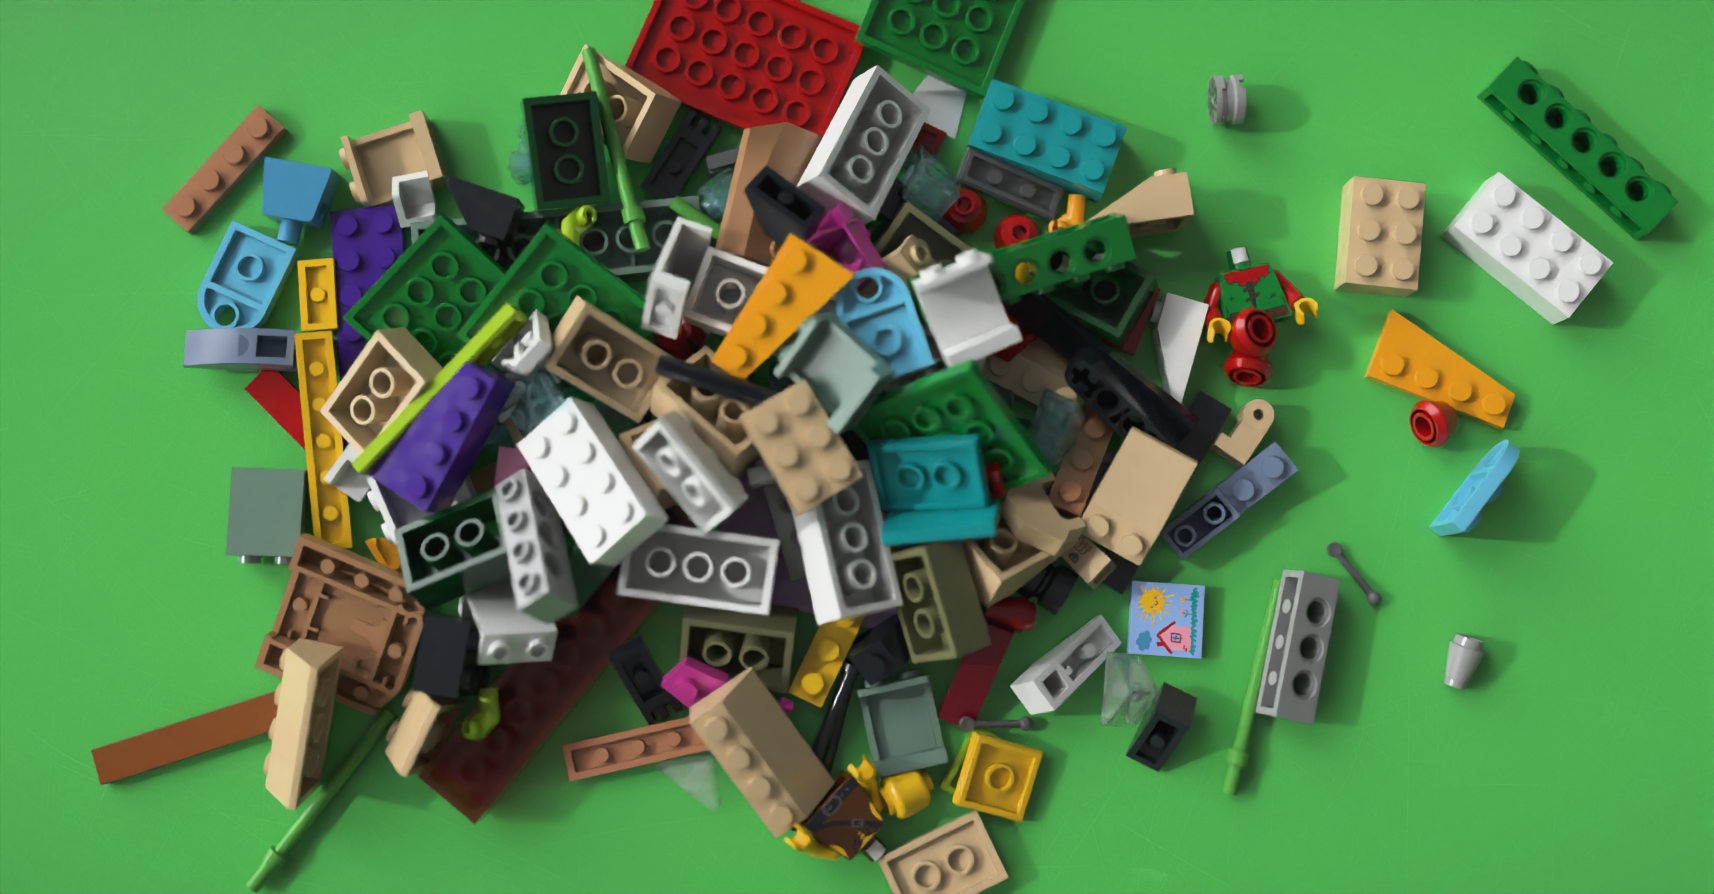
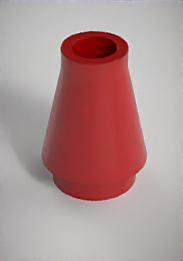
M1006 597L987 608L980 602L984 619L991 620L1017 633L1023 630L1029 631L1034 625L1036 605L1034 602H1029L1027 597Z

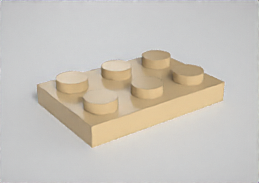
M805 379L738 418L797 517L864 477L839 434L837 435L826 425L830 419Z
M972 810L884 853L877 859L893 894H977L1009 878L977 810Z

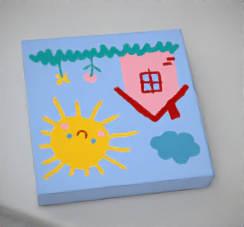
M1131 581L1127 653L1201 659L1205 586Z

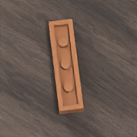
M257 105L169 200L162 210L184 230L193 235L282 139L288 130L262 107Z
M1103 391L1108 397L1114 398L1106 391ZM1086 402L1048 496L1059 514L1072 519L1080 517L1114 431Z
M690 716L562 745L569 782L709 750L691 726Z

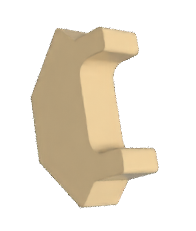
M1051 472L1050 476L1007 490L1006 496L1002 501L1001 514L1016 539L1053 556H1057L1063 544L1078 540L1086 525L1080 517L1064 519L1056 511L1046 495L1055 481V476Z

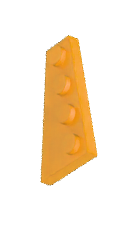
M790 233L711 361L736 378L745 380L783 342L799 329L800 325L809 316L821 308L856 274L794 233Z
M1393 309L1388 312L1365 378L1422 400L1446 402L1460 415L1496 429L1504 428L1516 394Z

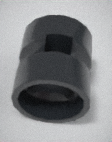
M1051 563L1015 592L1023 597H1027V599L1035 596L1038 606L1056 615L1068 598L1079 575L1063 565L1053 567Z

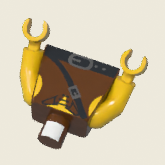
M864 754L861 756L863 763L859 768L856 769L852 764L848 766V770L856 779L851 774L842 770L834 779L835 784L810 815L802 822L794 823L793 826L797 828V834L792 839L784 838L788 845L811 857L832 861L839 859L841 856L850 861L861 852L870 862H874L883 855L886 845L875 835L885 824L883 817L880 815L884 806L882 796L879 793V783L875 776L877 768Z

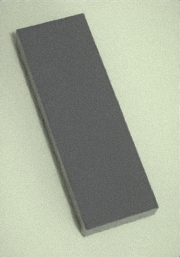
M971 147L966 149L954 182L1047 222L1054 220L1065 191L1064 187Z

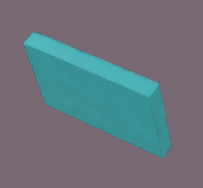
M979 434L870 440L867 445L881 512L988 508L991 503Z
M1001 498L991 499L988 508L890 511L880 532L882 545L890 546L994 537L1002 509Z

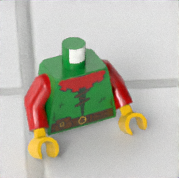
M1247 247L1236 248L1226 252L1230 271L1220 273L1214 279V282L1208 287L1203 302L1209 304L1205 323L1208 328L1207 341L1213 343L1216 333L1219 336L1223 335L1224 341L1228 342L1232 322L1240 311L1248 307H1256L1263 310L1273 319L1274 323L1287 320L1292 316V311L1295 312V320L1299 325L1305 324L1304 313L1312 314L1314 319L1318 318L1317 302L1311 298H1305L1298 288L1279 270L1273 269L1269 262L1251 266Z

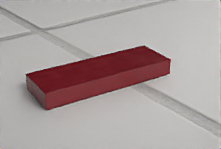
M985 619L991 645L962 656L939 709L938 718L958 726L960 719L964 716H970L973 720L977 719L1012 640L1014 630Z

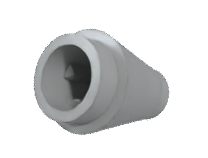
M1456 633L1454 640H1449L1443 683L1465 690L1467 683H1469L1486 653L1483 651L1485 642Z

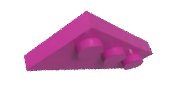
M687 656L663 677L661 686L690 709L692 705L730 681L728 673ZM784 697L777 700L788 715L793 709L794 702Z

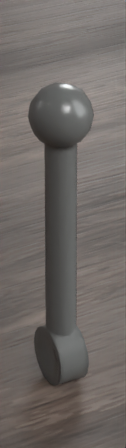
M1333 542L1327 546L1328 555L1336 557L1367 594L1368 602L1371 605H1378L1382 599L1380 593L1373 591L1342 554L1343 549L1339 543Z
M964 716L960 719L959 726L965 732L981 727H1020L1022 730L1028 731L1032 728L1033 721L1027 716L1022 717L1020 720H973L970 716Z

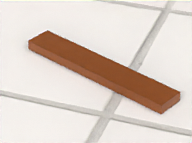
M276 691L91 750L100 785L269 732L271 723L277 716L278 705L274 704Z

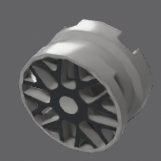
M1231 74L1229 78H1223L1222 75H1212L1208 84V112L1213 126L1223 125L1225 121H1230L1233 125L1244 122L1246 115V87H1241L1239 83L1244 82L1242 74Z

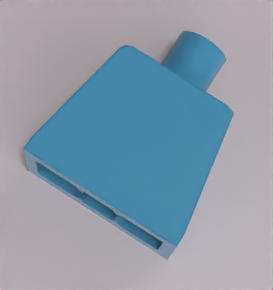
M265 157L262 211L263 215L272 221L280 223L277 241L290 245H299L303 227L321 229L324 226L341 183L342 177L337 172L328 167Z

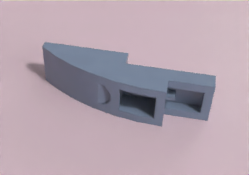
M215 328L186 331L183 367L259 373V370L298 372L294 338L296 330Z
M1274 441L1166 525L1160 531V534L1180 559L1184 560L1239 518L1248 508L1296 473L1298 469L1277 442Z

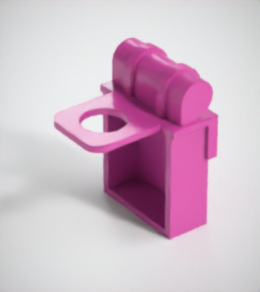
M840 203L837 207L828 211L827 216L820 222L816 233L806 241L854 273L865 268H888L869 240L871 235L859 217L851 219L853 216L852 210L844 203ZM864 279L860 281L856 287L857 293L873 280Z

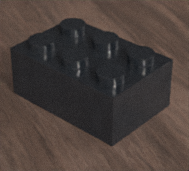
M425 615L412 691L462 698L478 695L479 689L487 688L490 678V667L477 664L476 659L481 636L474 619L452 615Z

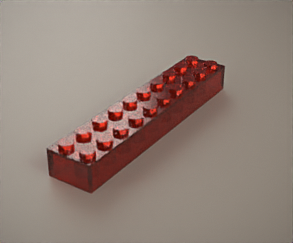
M678 504L663 510L669 518L664 524L699 529ZM622 561L613 569L571 620L563 616L554 621L558 632L551 661L511 663L491 688L498 687L500 721L485 738L470 740L462 734L463 721L418 775L421 780L472 823L476 824L488 815L612 663L609 660L608 651L632 640L663 602L661 600L618 595ZM480 701L465 720H470L480 710Z

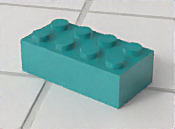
M992 78L967 148H974L1064 187L1065 192L1085 195L1087 200L1098 203L1104 193L1127 127Z

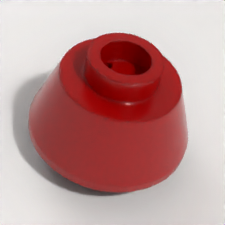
M958 186L950 189L942 197L939 205V214L959 230L961 234H968L979 229L984 223L987 216V203L981 193L965 186Z
M1011 214L997 224L993 241L995 248L999 249L1041 236L1042 233L1039 225L1031 217L1024 214Z
M1256 307L1245 308L1239 312L1231 324L1229 341L1233 348L1241 354L1263 356L1268 354L1275 346L1277 337L1276 325L1273 319L1263 310Z
M683 318L677 339L675 340L657 333V346L671 356L686 361L694 355L687 337L701 349L704 342V331L702 328L686 323Z
M1233 349L1223 367L1224 373L1231 382L1244 387L1261 386L1272 378L1274 372L1269 353L1263 356L1241 354Z
M1423 400L1416 403L1412 408L1409 418L1410 428L1420 443L1431 448H1438L1443 446L1457 430L1458 415L1455 409L1446 402Z

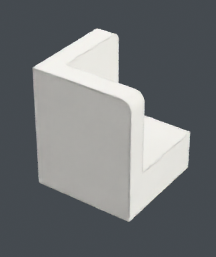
M423 171L392 177V198L400 227H408L410 223L435 221L437 218L436 200L427 172Z
M349 444L327 473L324 480L357 502H361L371 489L367 481L370 476L358 473L351 465L360 454Z

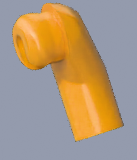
M1069 194L1067 213L1049 223L1048 233L1058 230L1059 227L1066 228L1084 222L1086 196Z

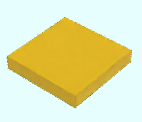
M973 731L952 802L958 806L1023 822L1044 752Z

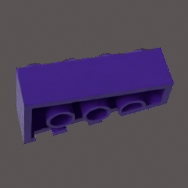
M465 362L368 475L425 513L439 512L451 507L456 498L455 495L463 485L516 383L488 365Z

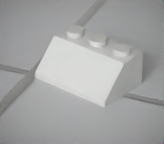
M676 409L658 419L631 446L703 534L707 533L749 498L743 491L740 481L729 474L719 462L716 452L711 447L705 445L695 433L692 423L687 418L682 417Z

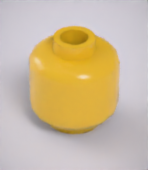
M915 769L884 776L880 780L879 793L882 796L883 809L889 816L895 815L897 818L906 819L925 809L930 804V791L934 789L930 776L924 769L921 771Z

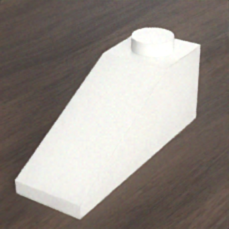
M1166 293L1161 302L1157 300L1154 302L1149 321L1155 322L1152 335L1163 390L1179 403H1182L1209 304Z
M1101 614L1097 615L1034 662L1010 687L1030 715L1055 711L1122 642Z

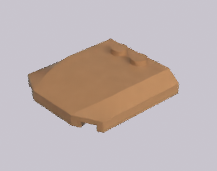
M787 122L744 129L716 249L756 264L770 267L782 246L765 235L744 193V189L766 165L797 187L823 136ZM825 211L822 220L827 216V211Z
M303 533L298 538L288 567L292 573L272 631L265 635L255 667L282 678L284 670H280L279 667L281 655L285 648H288L300 638L343 647L335 701L373 716L406 686L420 647L425 615H428L427 611L407 593L403 573L315 536Z

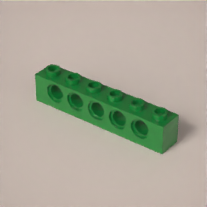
M1516 57L1477 96L1478 99L1634 240L1650 233L1678 203L1665 184L1655 181L1644 171V166L1637 159L1628 157L1618 148V144L1613 137L1598 130L1591 123V119L1585 112L1575 109L1564 99L1563 93L1557 87L1548 85L1538 76L1537 70L1532 64ZM1520 92H1524L1530 97L1531 105L1522 101ZM1547 116H1551L1556 120L1557 129L1548 124ZM1574 140L1581 142L1584 153L1579 152L1574 147ZM1601 163L1609 168L1610 177L1602 173ZM1628 188H1631L1635 191L1637 195V201H1634L1629 197L1627 192Z
M1110 213L986 253L991 255L993 261L987 265L990 273L993 275L994 284L1003 306L1021 301V295L1034 291L1036 295L1051 292L1056 289L1057 283L1069 280V283H1079L1091 278L1090 273L1103 269L1104 272L1120 270L1125 267L1126 261L1136 258L1126 216L1118 213ZM1094 240L1097 244V252L1092 258L1087 259L1085 248L1090 241ZM1060 251L1063 256V262L1058 269L1053 270L1050 266V259L1055 252ZM1026 262L1029 269L1028 275L1025 279L1017 281L1015 270L1019 264ZM917 274L907 277L906 282L919 321L924 325H928L912 281L921 278V275Z

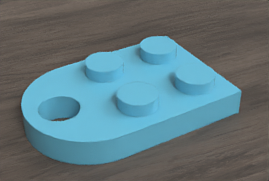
M232 220L198 291L197 305L202 319L212 329L261 328L268 320L300 251ZM227 307H233L236 312L235 320L230 325L223 326L219 320L221 311Z
M865 268L855 272L856 275L837 293V318L896 371L890 381L934 366L931 352L905 283L894 273L882 268ZM864 279L873 280L878 285L877 294L868 299L861 297L856 291L860 281Z
M1507 439L1495 445L1477 463L1429 528L1439 536L1458 534L1465 530L1467 532L1471 531L1481 520L1482 514L1479 512L1486 502H1493L1503 491L1504 486L1501 482L1516 463L1520 455V449Z

